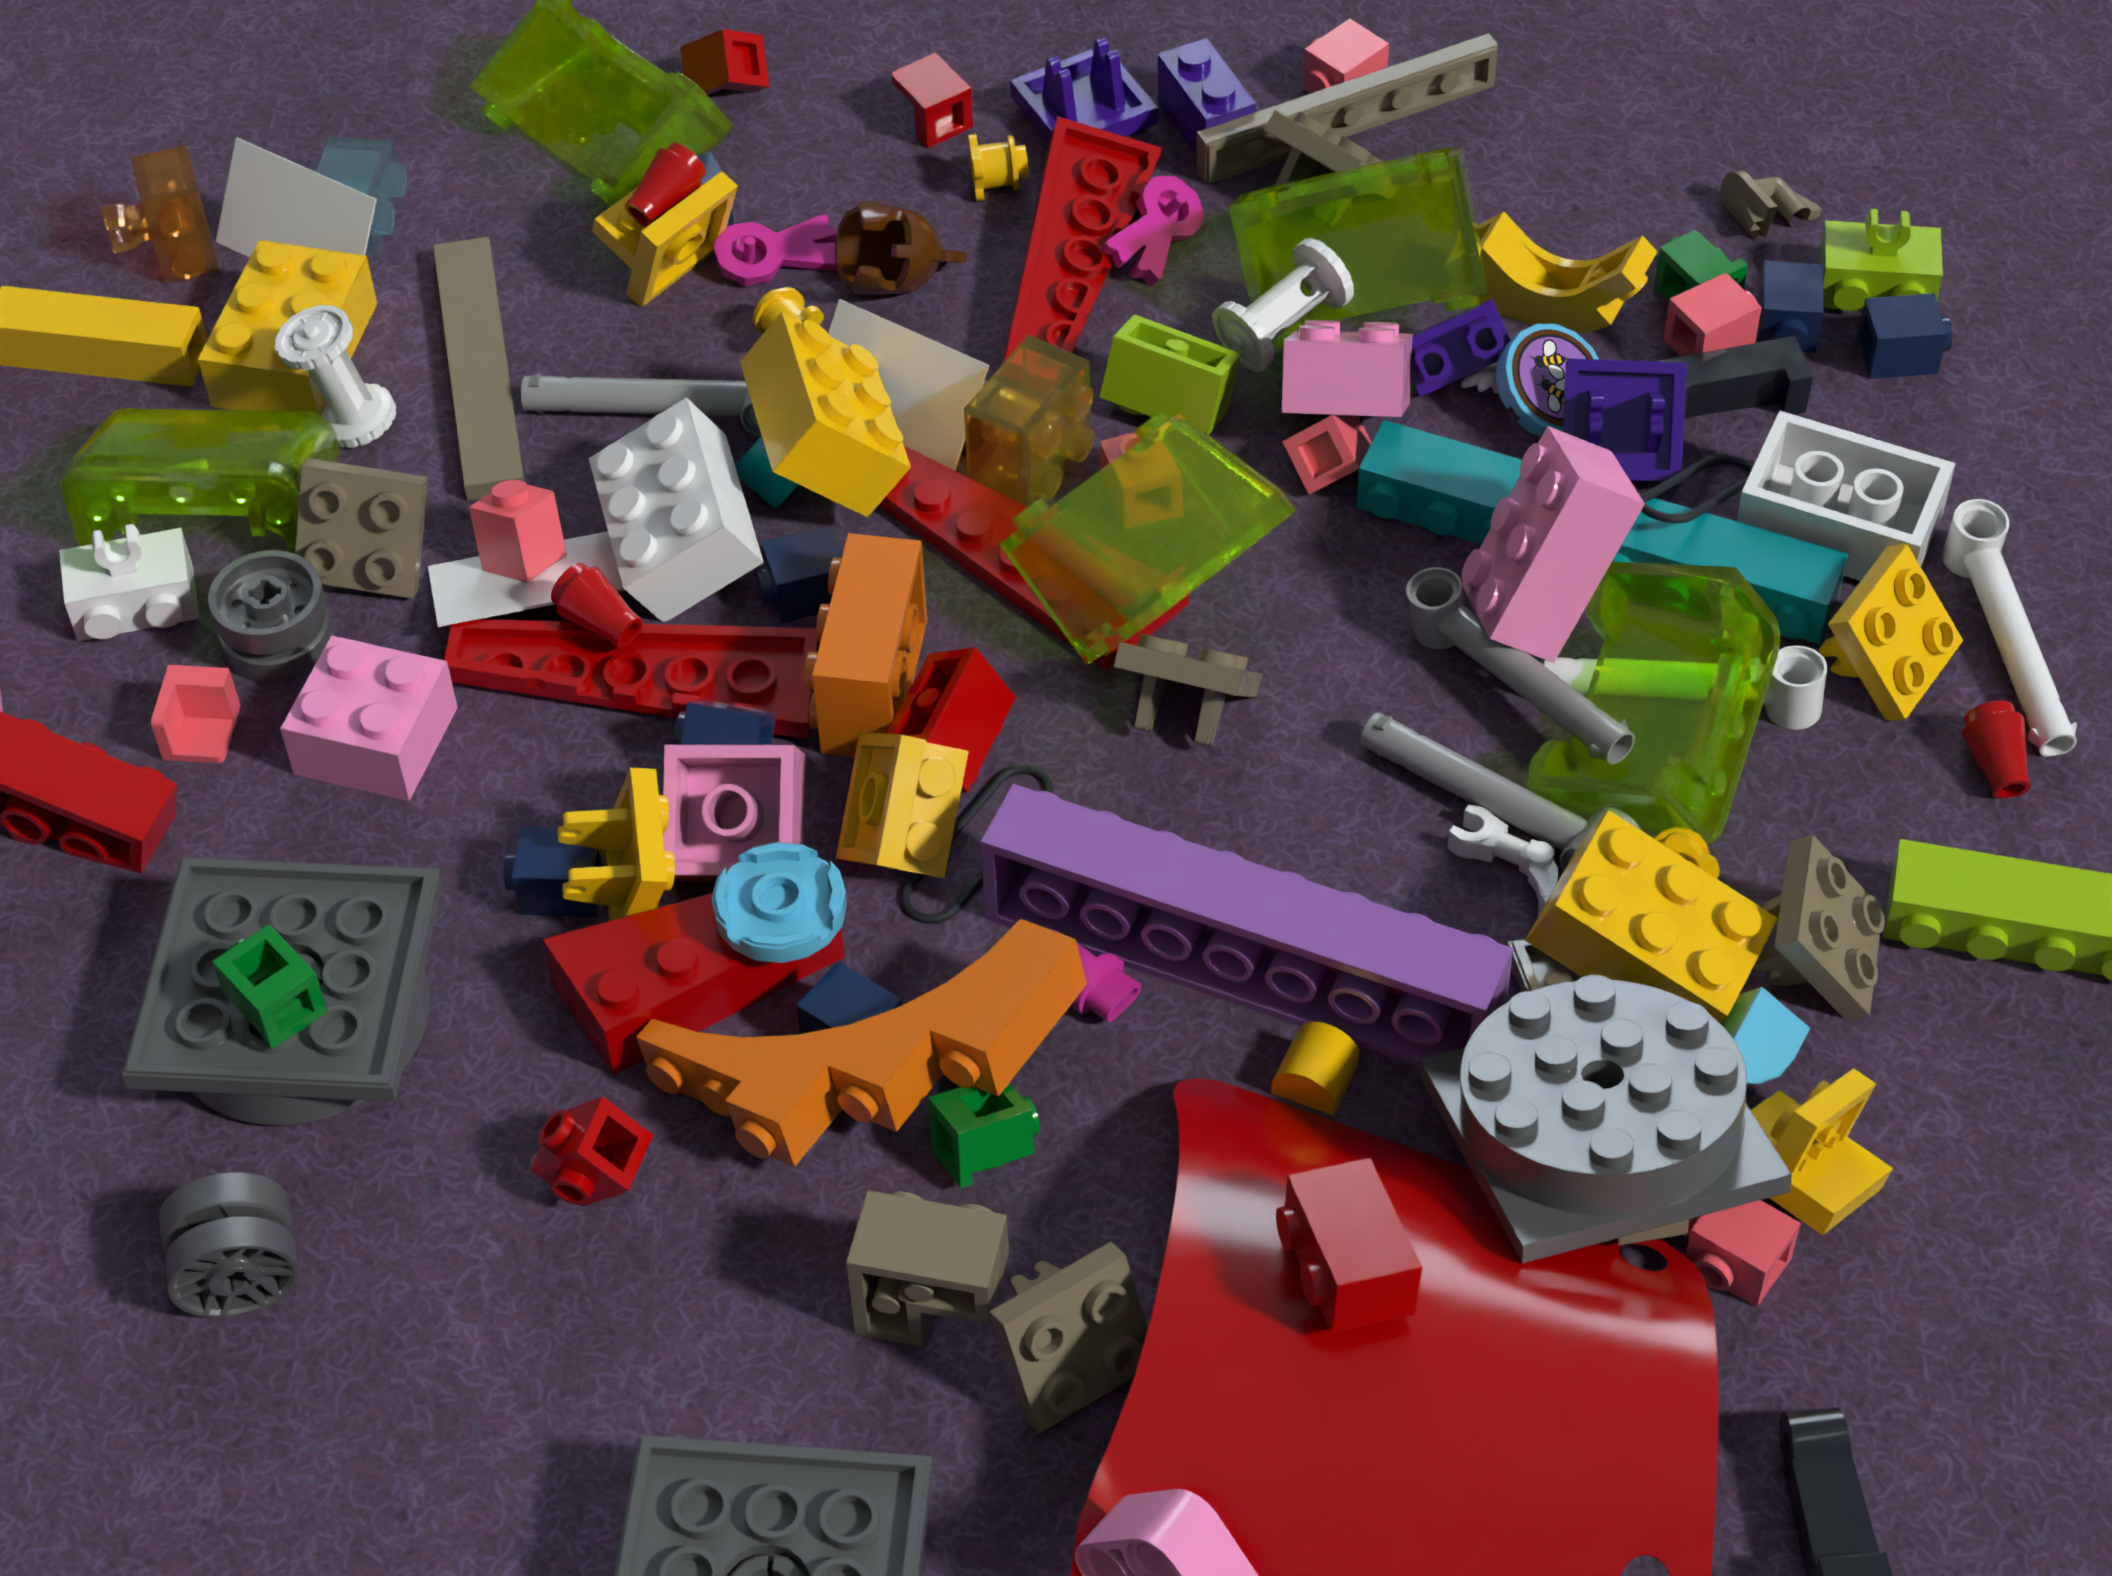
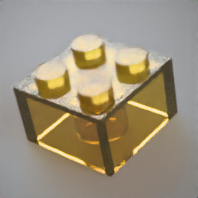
M1028 335L964 408L968 478L1032 510L1043 499L1050 500L1058 491L1064 473L1075 461L1080 463L1088 456L1094 442V431L1091 430L1090 407L1093 402L1094 392L1090 388L1089 360Z

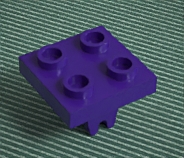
M1105 37L1094 41V48L1062 61H1060L1058 56L1046 59L1045 67L1010 80L1011 98L1048 144L1057 116L1121 136H1127L1158 124V106L1120 63V56L1117 50H1109V43Z
M1567 358L1565 363L1562 432L1612 451L1631 482L1662 483L1682 471L1687 363Z

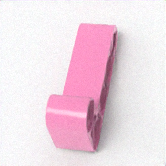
M1183 1489L1132 1494L1121 1498L1075 1551L1076 1565L1083 1576H1258L1209 1503L1197 1494Z

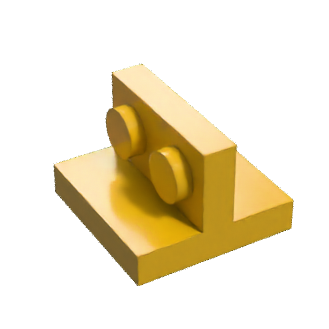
M723 171L704 185L702 184L700 188L648 227L637 223L625 209V203L632 197L636 188L594 219L592 232L632 269L626 294L641 307L714 253L716 239L727 228L738 185Z
M860 732L836 858L945 878L969 751L927 743L925 739L906 735Z
M1854 1068L1832 1084L1825 1080L1820 1082L1803 1105L1779 1090L1751 1110L1792 1174L1791 1191L1770 1197V1199L1821 1235L1826 1234L1879 1192L1893 1170L1891 1166L1848 1137L1876 1086L1875 1082Z

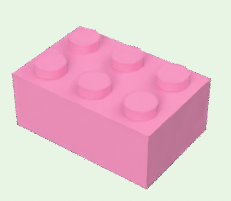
M1547 426L1538 444L1531 445L1526 451L1520 466V477L1510 495L1503 497L1496 505L1492 514L1489 533L1480 549H1475L1470 553L1462 571V586L1489 639L1553 663L1557 659L1645 505L1612 451Z

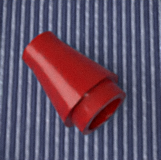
M673 142L666 149H658L632 197L625 203L626 211L637 223L648 227L702 186L701 179L706 175L705 166L690 149L679 143Z
M583 563L574 564L558 578L553 586L550 597L551 601L557 605L559 616L611 641L618 648L628 646L640 633L643 626L642 618L631 610L598 567L588 568Z
M2003 700L1986 702L1969 710L1964 716L1965 727L1961 732V736L1990 784L1993 797L2003 799L2018 797L2027 793L2031 788L2027 769L2024 716L2015 712L2012 703Z

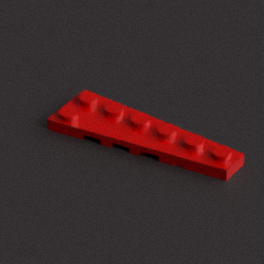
M1057 116L1051 133L998 379L1054 395L1113 263L1112 255L1104 253L1100 248L1108 239L1130 225L1137 209L1136 202L1150 180L1160 157L1161 147Z
M904 446L911 468L882 500L879 506L1107 671L1114 665L1119 642L1138 645L1140 634H1153L1189 605V589L1164 576L1158 570L1148 568Z
M477 619L451 625L444 661L448 663L451 681L454 683L677 718L682 711L686 712L687 702L707 700L777 713L774 728L775 735L809 738V708L814 690L805 689L804 670L808 652H818L820 641H817L816 628L643 624L638 636L628 646L618 648L611 641L573 622Z

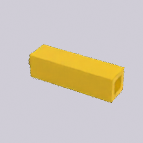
M1 286L0 365L193 386L200 370L198 358L208 340L199 307Z

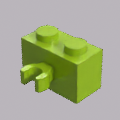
M1878 209L1869 210L1865 223L1825 220L1817 264H1822L1823 308L1862 311L1865 298L1934 293L1937 301L1943 277L1941 228L1910 226V214L1908 211H1901L1899 222L1896 225L1878 224Z
M1134 314L1113 336L1100 398L1116 403L1121 410L1127 413L1148 415L1167 422L1180 433L1187 435L1199 434L1208 437L1227 413L1242 354Z

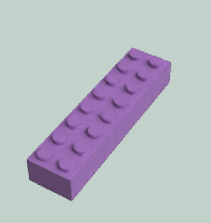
M1012 784L981 840L985 919L1011 928L1020 919L1053 931L1057 930L1066 936L1076 939L1079 945L1096 957L1106 953L1115 954L1124 961V966L1299 1026L1307 1022L1329 1024L1345 1032L1358 1046L1420 1066V1059L1465 1048L1478 1026L1491 1013L1507 1003L1514 948L1499 944L1488 936L1469 934L1433 922L1424 915L1405 913L1369 901L1366 897L1354 892H1341L1308 881L1293 872H1280L1244 860L1233 852L1217 851L1183 840L1178 835L1169 831H1156L1122 820L1117 815L1108 811H1095L1062 800L1047 791H1034Z

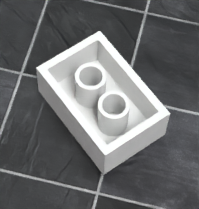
M687 397L589 458L623 589L662 622L669 621L764 563L726 434Z
M1779 411L1742 490L1736 522L1847 553L1848 559L1844 576L1859 581L1863 579L1887 546L1908 544L1921 567L1943 515L1956 463Z

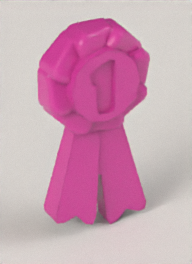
M1175 176L1153 177L1144 187L1136 202L1142 218L1108 239L1100 248L1104 253L1112 255L1117 268L1122 267L1140 249L1141 252L1130 271V277L1143 278L1149 286H1153L1162 278L1171 242L1188 240L1196 233L1204 219L1202 205L1197 193Z
M827 214L819 215L777 233L756 222L733 224L728 226L716 239L714 257L721 276L739 282L743 287L759 283H769L781 266L837 271L835 267L837 229L828 225Z

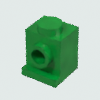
M1694 230L1683 236L1675 237L1659 247L1654 288L1669 301L1670 298L1723 273H1727L1744 289L1748 264L1741 258L1731 262L1721 249L1714 247L1697 230Z
M270 924L250 937L235 942L224 954L212 961L224 995L261 1033L264 1043L271 1050L328 1012L316 972Z
M1011 1083L1007 1085L999 1097L973 1086L970 1088L959 1087L929 1097L931 1150L960 1189L973 1185V1173L998 1168L1007 1162L1034 1154V1136L1038 1135L1040 1131L1039 1117L1031 1099L1027 1096L1022 1097Z

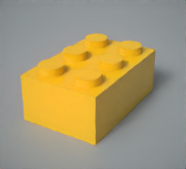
M259 240L198 358L211 407L320 423V415L327 404L308 370H295L290 366L287 367L282 362L275 349V338L281 326L289 318L300 313L302 310L318 305L336 306L346 313L353 326V337L346 349L349 357L352 358L377 306L367 256Z
M781 312L740 361L772 472L868 518L911 468L902 442L903 435L897 427L890 407V397L885 392L878 372V362L862 346L857 344L848 346L830 337L827 331L819 324L811 320L801 322Z
M1608 810L1577 847L1525 941L1581 977L1601 975L1610 980L1633 982L1655 987L1703 1006L1708 1014L1721 1023L1729 1015L1778 918Z

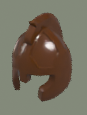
M860 201L859 206L845 213L837 230L835 267L839 278L849 287H852L854 294L883 295L916 291L931 279L942 262L966 263L967 252L943 249L935 229L924 216L909 209L884 203Z

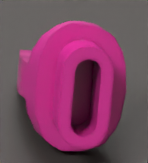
M1077 943L1087 985L1073 1002V1008L1082 1015L1093 1011L1106 1021L1112 1022L1137 998L1141 990V983L1123 972L1124 961L1117 955L1106 953L1095 957Z

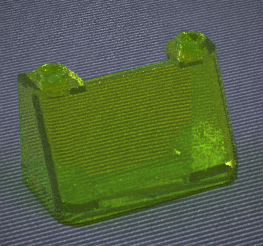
M537 0L469 88L485 102L480 111L490 121L504 131L511 124L581 172L592 180L587 187L608 205L613 206L637 188L658 149H666L671 143L675 142L687 147L696 156L702 155L720 145L733 129V124L695 82L680 72L666 74L610 36L597 21L592 18L588 19L585 16L582 17L571 5V0Z
M1463 145L1430 150L1251 191L1240 195L1228 206L1250 304L1295 269L1292 263V250L1304 239L1313 238L1331 248L1345 264L1346 269L1351 275V280L1354 284V296L1342 308L1334 309L1320 302L1274 339L1276 348H1283L1284 340L1295 330H1299V326H1305V321L1308 320L1335 321L1431 300L1433 303L1444 302L1445 311H1455L1479 304L1478 295L1487 294L1489 290ZM1301 282V292L1305 296H1308L1310 292L1304 287V285Z
M118 409L109 413L69 460L61 481V493L79 546L92 544L93 531L101 530L105 541L114 540L119 529H121L122 534H126L125 525L133 524L136 526L138 514L247 516L252 536H265L266 529L279 534L287 542L286 551L295 554L301 466L307 458L338 463L340 447L333 426L323 417L308 411Z
M1163 410L1133 431L1140 440L1139 443L1051 507H1048L1043 498H1040L1012 519L1019 530L999 544L1086 665L1119 645V642L1127 640L1156 620L1297 511L1280 488L1181 413L1169 419Z
M1611 562L1585 608L1587 618L1604 640L1586 698L1593 702L1598 709L1603 710L1619 723L1625 719L1629 730L1635 735V743L1630 753L1621 762L1611 765L1603 759L1591 758L1589 748L1580 742L1576 736L1572 737L1571 743L1564 740L1546 741L1531 759L1527 786L1535 794L1566 809L1592 816L1601 807H1612L1630 816L1641 830L1658 834L1668 828L1683 827L1700 834L1707 844L1714 843L1724 829L1780 647L1778 621L1774 613L1736 567Z

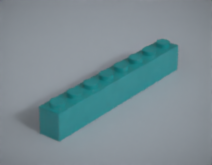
M1383 420L1359 467L1356 507L1370 511L1381 518H1394L1427 528L1438 535H1451L1482 544L1491 529V518L1496 505L1503 497L1510 495L1520 477L1522 459ZM1657 498L1646 502L1649 507L1669 514H1685L1693 510ZM1640 512L1601 581L1610 586H1624L1658 596L1668 603H1681L1709 611L1729 621H1742L1773 630L1786 638L1803 639L1820 644L1841 591L1848 554L1709 513H1704L1687 523L1673 524L1652 519Z

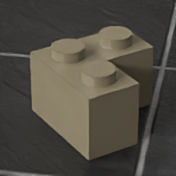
M867 1190L846 1262L855 1334L924 1347L932 1315L990 1325L992 1318L989 1311L995 1308L1009 1255L1007 1215L994 1213L990 1209L977 1204L954 1206L926 1201L909 1192L898 1191L886 1194Z

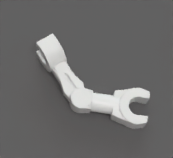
M1468 805L1464 810L1463 826L1476 832H1468L1453 825L1449 831L1448 849L1458 857L1492 862L1496 856L1519 866V871L1528 876V882L1536 892L1539 901V916L1558 882V867L1553 859L1554 850L1552 846L1546 842L1534 839L1529 843L1507 833L1508 825L1495 817L1490 811L1484 807Z

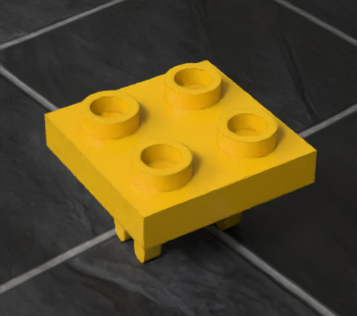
M1900 544L1886 547L1834 615L1828 625L1835 637L1826 639L1820 646L1819 652L1826 657H1837L1838 659L1831 666L1830 670L1840 676L1859 677L1884 719L1896 721L1907 719L1961 645L1963 639L1908 544Z
M630 768L613 809L574 811L563 814L564 826L557 828L558 841L564 844L602 849L604 857V867L573 868L568 870V882L562 884L564 899L606 905L609 911V921L659 908L663 891H670L672 889L675 876V860L672 851H664L663 834H665L668 826L669 802L666 795H659L656 769Z

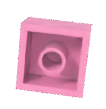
M1305 321V326H1299V330H1295L1284 340L1282 413L1402 417L1410 405L1413 334L1399 333V324L1390 322L1364 323V328H1359V332L1340 331L1339 321Z
M331 635L280 728L293 774L410 801L458 708L448 663L444 660Z
M665 745L663 795L667 796L669 802V820L667 830L663 834L664 851H672L674 855V881L716 882V878L725 867L728 872L731 866L739 862L738 856L753 847L776 842L804 845L806 754L795 745Z

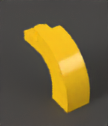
M1503 211L1466 231L1444 268L1480 303L1490 298L1493 299L1500 315L1531 325L1558 324L1578 334L1600 330L1612 324L1624 301L1637 294L1646 284L1648 277L1645 273L1657 254V250L1642 235L1592 260L1565 259L1553 255L1536 245Z

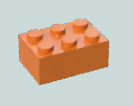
M848 533L842 558L833 557L831 561L828 589L829 594H832L830 604L820 605L816 636L817 641L821 642L818 652H808L804 670L805 689L814 690L809 708V728L818 730L821 754L855 758L859 733L886 734L913 684L928 621L922 541Z

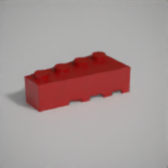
M0 711V826H4L15 841L35 846L36 844L44 843L47 838L59 841V846L65 854L142 874L176 816L177 783L168 780L162 773L146 766L136 767L109 756L102 748L87 742L77 743L50 732L47 727L35 720L27 718L18 719Z
M713 893L545 938L543 939L553 986L612 1074L616 1075L644 1060L636 1036L651 1019L699 1032L844 958L842 927L827 946L807 958L785 963L756 961L733 950L719 934L713 912Z

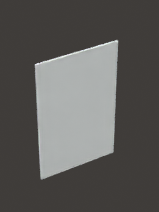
M237 137L235 139L215 242L248 257L251 256L259 240L365 255L377 199Z
M839 299L828 333L830 337L848 346L851 344L860 345L875 357L879 365L878 372L885 392L891 400L890 407L898 429L903 435V445L955 471L989 365Z
M608 531L565 539L567 555L529 582L483 571L479 556L428 566L438 627L554 605L550 597L554 584L569 567L577 563H583L588 568L598 567L617 592L625 591L621 583Z

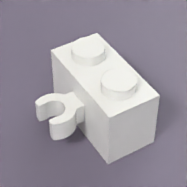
M129 524L125 525L127 538L105 541L101 530H97L92 533V544L59 550L64 604L77 641L94 638L108 639L121 633L152 627L166 628L174 626L179 622L200 619L193 565L181 528L140 535L136 526Z

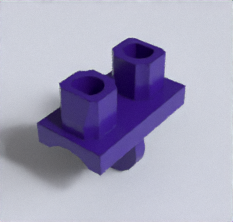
M1490 298L1413 334L1411 379L1419 397L1498 362L1500 352L1503 351L1505 345L1511 340L1493 299Z

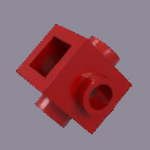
M602 1096L568 1110H559L545 1122L538 1135V1143L541 1146L531 1165L530 1171L550 1185L551 1191L558 1198L570 1204L584 1207L610 1197L614 1198L629 1191L653 1134Z

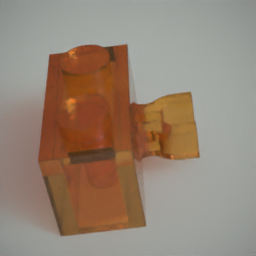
M187 145L131 157L141 203L136 206L114 204L102 207L106 228L110 230L109 235L114 254L131 250L144 241L153 242L164 283L220 271Z

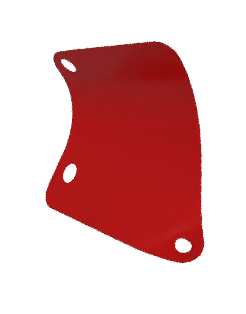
M1190 1078L1177 1083L1173 1096L1179 1122V1164L1173 1213L1158 1289L1134 1380L1079 1518L1070 1576H1083L1076 1565L1075 1551L1121 1498L1132 1494L1171 1489L1188 1490L1209 1503L1258 1576H1620L1627 1563L1636 1557L1645 1555L1657 1558L1666 1567L1670 1576H1711L1718 1455V1357L1713 1306L1705 1279L1694 1263L1660 1239L1630 1243L1650 1247L1664 1256L1668 1262L1667 1267L1663 1270H1644L1623 1259L1619 1253V1249L1623 1245H1618L1617 1240L1613 1239L1522 1264L1471 1169L1228 1083L1204 1078ZM1371 1158L1422 1265L1416 1312L1412 1316L1331 1333L1320 1306H1310L1305 1297L1300 1276L1301 1264L1295 1250L1286 1251L1280 1241L1276 1225V1210L1284 1206L1288 1175Z

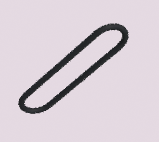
M1715 454L1708 456L1640 495L1645 503L1641 512L1652 519L1666 523L1690 522L1742 491L1748 477L1685 514H1669L1657 511L1649 507L1646 502L1711 464H1733L1746 469L1750 473L1754 464L1743 458L1731 455Z
M1015 765L1004 769L991 781L954 826L952 842L1009 777L1017 774L1034 776L1041 781L1044 791L1053 793V784L1049 776L1041 769L1030 765ZM982 869L955 902L944 912L924 914L912 907L910 893L922 879L923 874L913 873L906 881L900 892V904L904 912L915 921L924 924H938L947 921L961 910L983 883Z

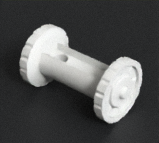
M1308 238L1296 245L1292 250V263L1295 269L1245 308L1233 301H1226L1213 312L1212 322L1219 340L1225 348L1242 354L1240 364L1243 367L1254 372H1261L1271 365L1275 359L1272 340L1320 302L1337 309L1342 308L1353 298L1354 284L1349 271L1336 253L1323 242ZM1301 282L1304 285V287L1310 292L1308 296H1305L1301 292Z
M318 305L293 315L281 326L275 338V349L287 367L290 366L295 370H308L327 403L320 415V427L327 440L335 444V446L342 448L363 446L379 438L384 431L388 430L396 416V404L386 388L378 384L364 383L349 357L346 349L353 337V326L346 313L336 306Z

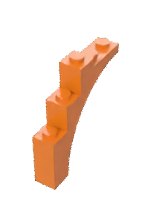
M1020 919L985 955L948 982L898 1008L849 1025L799 1035L737 1037L695 1032L651 1019L636 1036V1039L647 1065L646 1073L657 1087L670 1094L683 1093L703 1102L709 1109L721 1116H731L736 1129V1139L746 1151L758 1158L765 1159L769 1156L795 1167L842 1109L859 1122L869 1123L872 1121L897 1132L942 1075H945L953 1083L961 1087L970 1088L973 1086L999 1097L1086 987L1087 980L1076 939Z

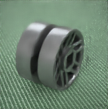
M267 550L242 556L223 568L210 586L208 604L225 660L233 671L246 679L261 683H280L299 678L313 670L331 635L334 636V629L319 574L309 561L299 555L287 551Z
M251 1173L216 1174L194 1180L180 1187L162 1204L159 1212V1222L165 1254L168 1293L171 1301L181 1310L201 1317L223 1318L271 1307L283 1300L295 1288L299 1279V1268L295 1242L292 1236L289 1202L285 1190L277 1182Z

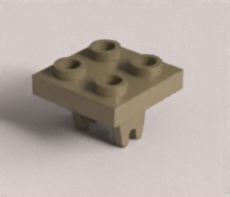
M1275 110L1264 128L1266 132L1292 148L1272 190V195L1290 205L1298 198L1320 165L1335 173L1315 215L1316 221L1331 230L1341 223L1363 190L1392 206L1404 188L1387 177L1392 168L1390 165L1373 156L1369 151L1349 139L1331 132L1327 127L1300 111L1292 120Z
M307 458L301 466L295 554L305 558L315 567L321 584L413 599L419 588L428 477Z
M1140 634L1138 645L1119 642L1114 667L1144 674L1135 721V729L1152 732L1167 680L1205 688L1195 737L1196 744L1212 746L1226 694L1255 698L1258 694L1262 673L1246 670L1247 657L1205 648L1200 649L1199 658L1186 656L1187 643Z
M1813 834L1792 840L1789 845L1782 894L1765 902L1763 909L1778 918L1775 945L1760 953L1754 968L1759 972L1771 970L1769 984L1786 986L1810 983L1844 1019L1854 1020L1869 1016L1873 987L1878 980L1876 964L1880 933L1885 926L1883 909L1879 901L1874 896L1869 895L1849 874L1843 862L1839 858L1834 857Z
M1112 1242L1105 1244L1062 1270L1046 1261L1036 1263L1034 1268L1038 1278L1028 1280L1023 1275L1013 1276L1011 1278V1285L1016 1296L989 1311L1024 1418L1039 1434L1135 1377L1148 1327L1126 1255Z

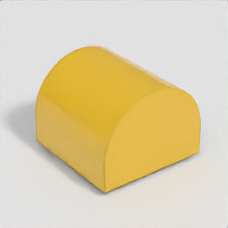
M1321 1022L1302 1024L1298 1028L1272 1080L1271 1093L1334 1116L1359 1065L1360 1052L1358 1046L1345 1032L1329 1024Z

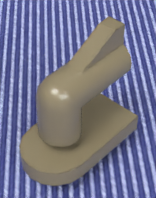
M1734 171L1726 174L1722 180L1721 196L1725 207L1755 241L1759 232L1766 238L1776 211L1789 225L1790 219L1795 213L1806 222L1807 220L1819 218L1822 211L1818 204L1794 192L1780 177L1771 176L1753 179L1745 171Z

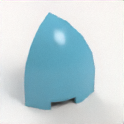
M1763 987L1739 994L1729 1015L1720 1023L1734 1039L1742 1054L1746 1068L1747 1085H1760L1779 1077L1796 1057L1810 1030L1809 1026Z

